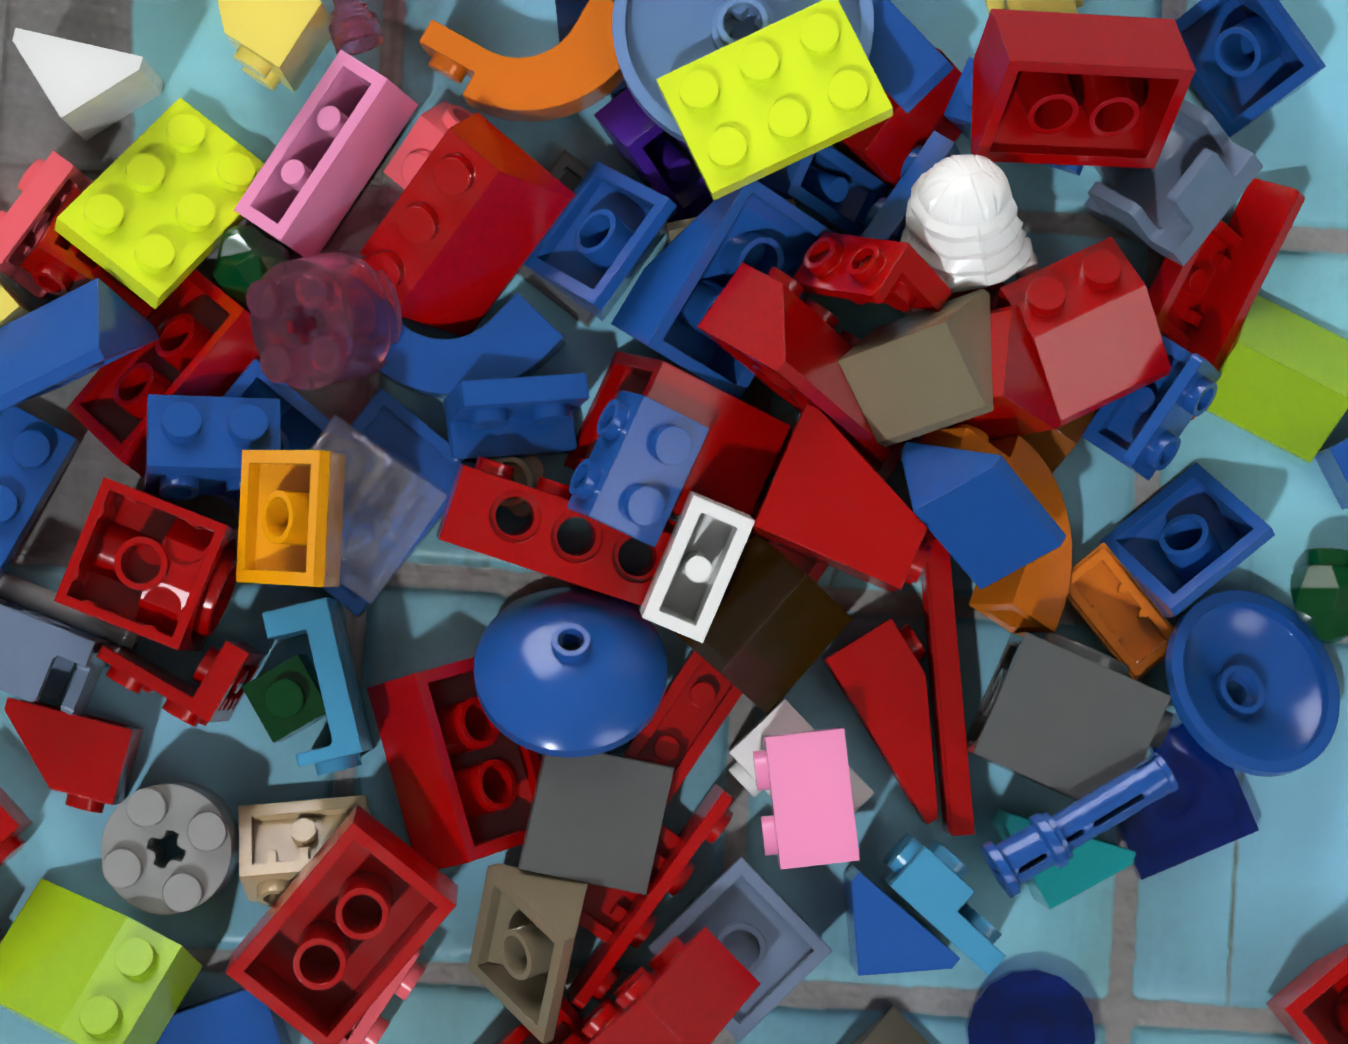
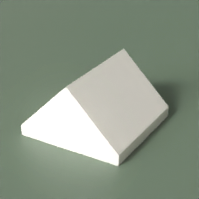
M15 28L12 41L61 119L85 141L162 94L164 81L142 56Z

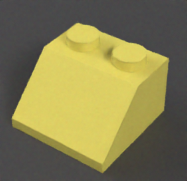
M218 0L224 33L237 50L233 58L244 66L242 68L244 73L272 91L281 83L293 92H296L336 31L323 3L319 0Z

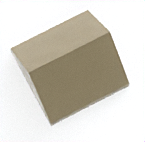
M980 289L947 301L940 312L922 310L876 327L838 360L877 443L888 447L993 411L990 294L987 291Z
M497 863L487 868L468 969L544 1044L554 1039L588 883Z

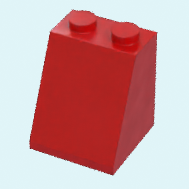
M616 351L577 434V447L568 454L564 466L575 471L583 460L589 459L599 437L597 424L600 415L606 405L611 400L616 399L622 390L644 395L710 428L670 515L679 518L691 490L746 513L755 520L760 506L758 497L768 475L773 473L779 465L786 448L785 438L791 426L665 361Z
M806 404L788 441L755 518L751 532L889 592L901 590L904 582L909 585L912 582L917 583L932 548L922 543L927 530L924 523L820 409Z

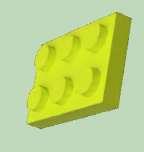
M822 0L656 79L658 88L714 201L893 116V107L839 0Z
M180 97L57 217L54 230L156 310L220 244L223 234L229 228L238 225L245 218L234 211V209L265 163Z

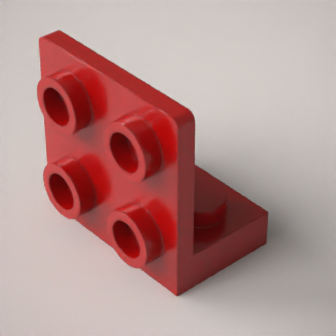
M226 640L221 649L212 646L201 660L193 676V680L200 683L199 688L124 646L102 645L96 657L111 665L106 673L108 678L137 694H140L142 690L152 694L154 690L167 698L162 706L165 711L183 722L196 727L198 723L207 726L209 722L229 721L245 694L241 686L253 680L267 655L246 642Z

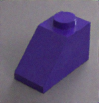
M628 88L594 114L622 158L644 185L670 198L677 205L675 221L698 217L714 201L687 145L668 134L650 119L635 101Z

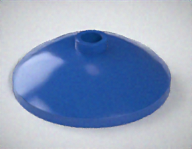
M581 586L552 587L517 599L499 612L490 622L480 638L474 659L475 689L481 707L489 720L501 733L516 744L549 756L564 758L586 757L601 754L625 744L637 736L651 722L663 701L666 691L667 657L663 642L655 627L650 621L642 618L640 611L629 602ZM565 644H577L581 647L577 650L569 651L563 649L561 646Z
M1228 590L1205 597L1189 608L1177 621L1170 635L1166 650L1165 670L1167 686L1179 718L1191 736L1206 752L1237 771L1255 776L1274 777L1301 769L1314 761L1326 749L1335 733L1339 718L1340 694L1337 676L1324 645L1312 635L1307 624L1300 621L1294 611L1279 601L1260 593L1246 590Z

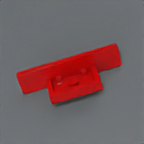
M1254 178L1245 189L1228 225L1220 220L1184 267L1165 257L1152 285L1148 289L1161 335L1190 353H1197L1219 371L1305 201V196L1295 188Z
M715 784L679 834H676L664 824L661 825L646 895L588 883L579 925L602 941L567 989L570 1001L580 1009H583L591 998L600 1001L608 993L620 973V969L614 965L629 945L637 949L649 936L658 919L652 912L665 894L668 892L675 896L685 886L695 869V864L690 860L703 841L706 840L712 844L729 824L733 812L728 807L734 797L719 785Z

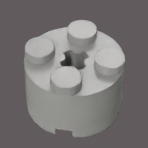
M167 782L136 791L117 806L105 826L101 841L103 876L126 902L148 913L160 915L183 913L211 900L230 883L239 865V830L230 808L218 794L202 785L191 782ZM176 832L179 834L177 845L185 850V855L167 861L165 859L166 850L160 846V839L171 836Z

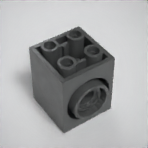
M1028 632L1011 633L966 735L967 752L1078 801L1096 788L1143 762L1150 746L1158 749L1162 745L1173 720V713L1166 711L1171 696L1127 677L1130 670L1124 663L1069 638L1048 632L1044 639Z

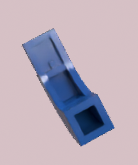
M353 279L336 294L337 298L347 307L339 318L366 344L375 335L381 340L364 359L393 383L428 397L445 399L461 381L530 377L541 369L566 344L564 337L518 292L483 327L469 335L455 339H434L413 332Z

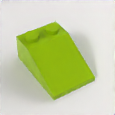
M41 878L0 943V1006L68 1044H156L203 966L182 945L128 916Z

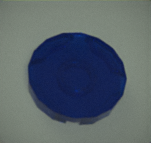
M1037 968L1009 970L989 981L973 1002L965 1025L967 1044L1095 1043L1093 1015L1081 993L1060 976Z

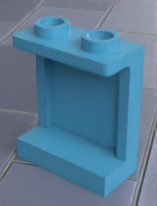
M326 597L263 612L262 616L269 639L286 640L308 634L332 737V743L327 747L295 754L298 767L314 764L317 776L362 765L360 752L375 748L341 603L336 599Z

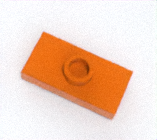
M1104 542L1100 543L1072 566L1066 601L1111 657L1129 667L1128 677L1137 681L1166 657L1168 641L1174 628Z

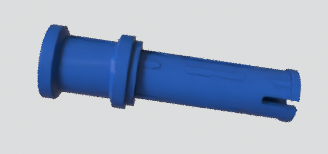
M1155 752L1132 769L1101 785L1050 816L1047 812L1042 814L1038 812L1029 817V826L997 845L991 841L983 844L980 847L982 854L998 883L1006 894L1013 898L1020 894V885L1052 866L1059 869L1067 866L1069 860L1073 858V850L1121 823L1156 800L1179 789L1178 783L1165 760Z

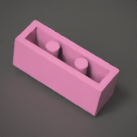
M340 50L234 211L314 263L418 107V104L389 79L343 50Z

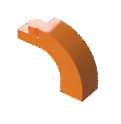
M589 0L571 32L558 45L535 56L516 58L493 53L432 19L419 41L427 55L432 57L428 63L430 68L458 84L462 83L465 76L471 78L462 94L470 107L501 119L537 122L563 118L596 104L624 81L614 48L612 33L614 2L612 0Z
M954 424L950 429H938L921 435L919 444L1001 455L1066 534L1062 545L981 590L975 585L968 604L1010 633H1055L1065 606L1071 580L1072 539L1066 506L1049 467L1036 450L1019 435L989 440V436L984 431L967 424Z

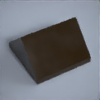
M755 534L745 545L704 642L701 643L675 631L672 632L768 715L853 618L808 574Z

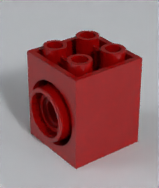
M104 477L54 601L173 649L202 651L208 636L215 631L220 623L237 584L238 528Z

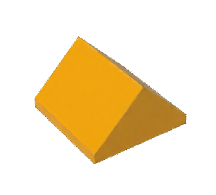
M242 450L236 582L340 587L345 454L326 450Z

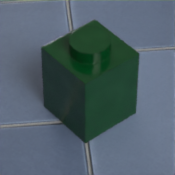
M297 654L241 686L273 743L284 741L326 717L317 673L307 655Z

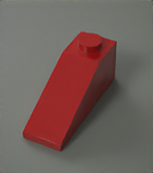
M891 618L883 621L822 660L919 818L928 825L939 817L926 673L918 662L926 657L927 654L911 627L906 623L897 628Z

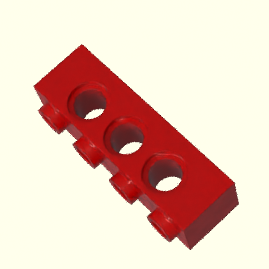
M478 456L475 468L460 463L436 534L439 540L640 606L642 605L676 525V521L668 519L656 546H649L651 555L648 564L638 572H625L619 564L618 553L624 542L632 537L568 509L567 505L572 496L568 485L539 476L536 488L511 480L515 470L514 467ZM510 497L523 498L530 508L528 524L522 530L515 533L502 531L498 527L495 518L499 504ZM569 518H583L588 523L591 531L587 546L575 553L563 551L557 541V532L560 525Z

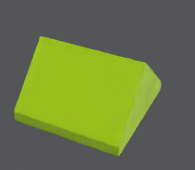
M1257 295L1219 370L1222 375L1216 382L1218 386L1217 393L1206 412L1310 463L1348 409V340Z

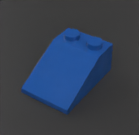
M755 181L713 201L642 271L611 324L706 383L741 400L755 375L697 327L742 262L766 275L772 267H775L793 278L803 263L806 251L818 240L822 232H834L759 181ZM802 292V294L799 297L800 299H802L805 292Z

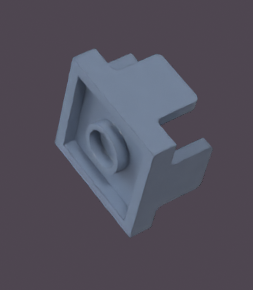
M1183 99L1155 168L1094 166L1102 177L1101 184L1095 182L1088 191L1090 198L1084 205L1094 218L1184 267L1263 168V165L1255 153L1232 142L1210 112Z
M0 597V690L29 702L37 701L40 696L53 701L61 700L77 664V669L60 711L70 715H83L103 668L110 666L96 656L102 645L118 646V644Z
M742 856L719 877L716 875L671 919V924L648 946V949L656 955L675 936L685 944L701 929L706 927L761 983L725 1026L738 1042L749 1034L832 952V949L808 925L805 919Z

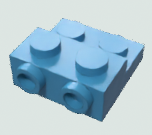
M906 833L883 858L882 862L889 869L881 878L989 976L1005 959L1006 955L994 945L1002 934L976 910L965 903L975 892L963 881L971 870L937 841L929 848H926L914 836Z

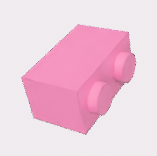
M837 727L763 736L765 750L753 751L757 791L770 789L772 815L760 817L765 856L777 855L778 865L781 870L859 861L844 728Z

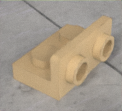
M358 795L238 806L239 878L248 900L272 906L357 804L369 813L367 796Z

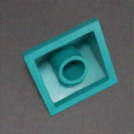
M994 809L991 821L1002 841L1029 826V818ZM1092 838L1072 851L1073 858L1069 860L1067 866L1062 869L1052 866L1025 883L1034 900L1052 909L1133 865L1136 852L1117 844Z

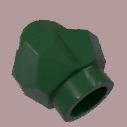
M236 225L229 228L223 234L213 276L225 294L249 308L257 320L267 319L282 312L298 298L299 291L293 283L296 274L292 253L289 248L264 237L251 225Z
M1334 548L1305 550L1304 567L1296 569L1290 579V592L1299 620L1307 624L1312 635L1318 641L1333 644L1348 637V550Z

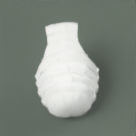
M973 154L946 157L935 163L927 172L921 174L912 186L911 197L906 208V226L903 229L900 242L909 243L947 284L952 293L998 284L1014 274L1017 275L1018 280L1039 270L1038 259L1033 251L1031 239L1026 237L1027 232L1021 228L1023 222L1017 217L1018 207L1012 197L1008 179L1003 170L987 157L974 156ZM910 308L909 311L902 312L905 316H909L922 311V309Z

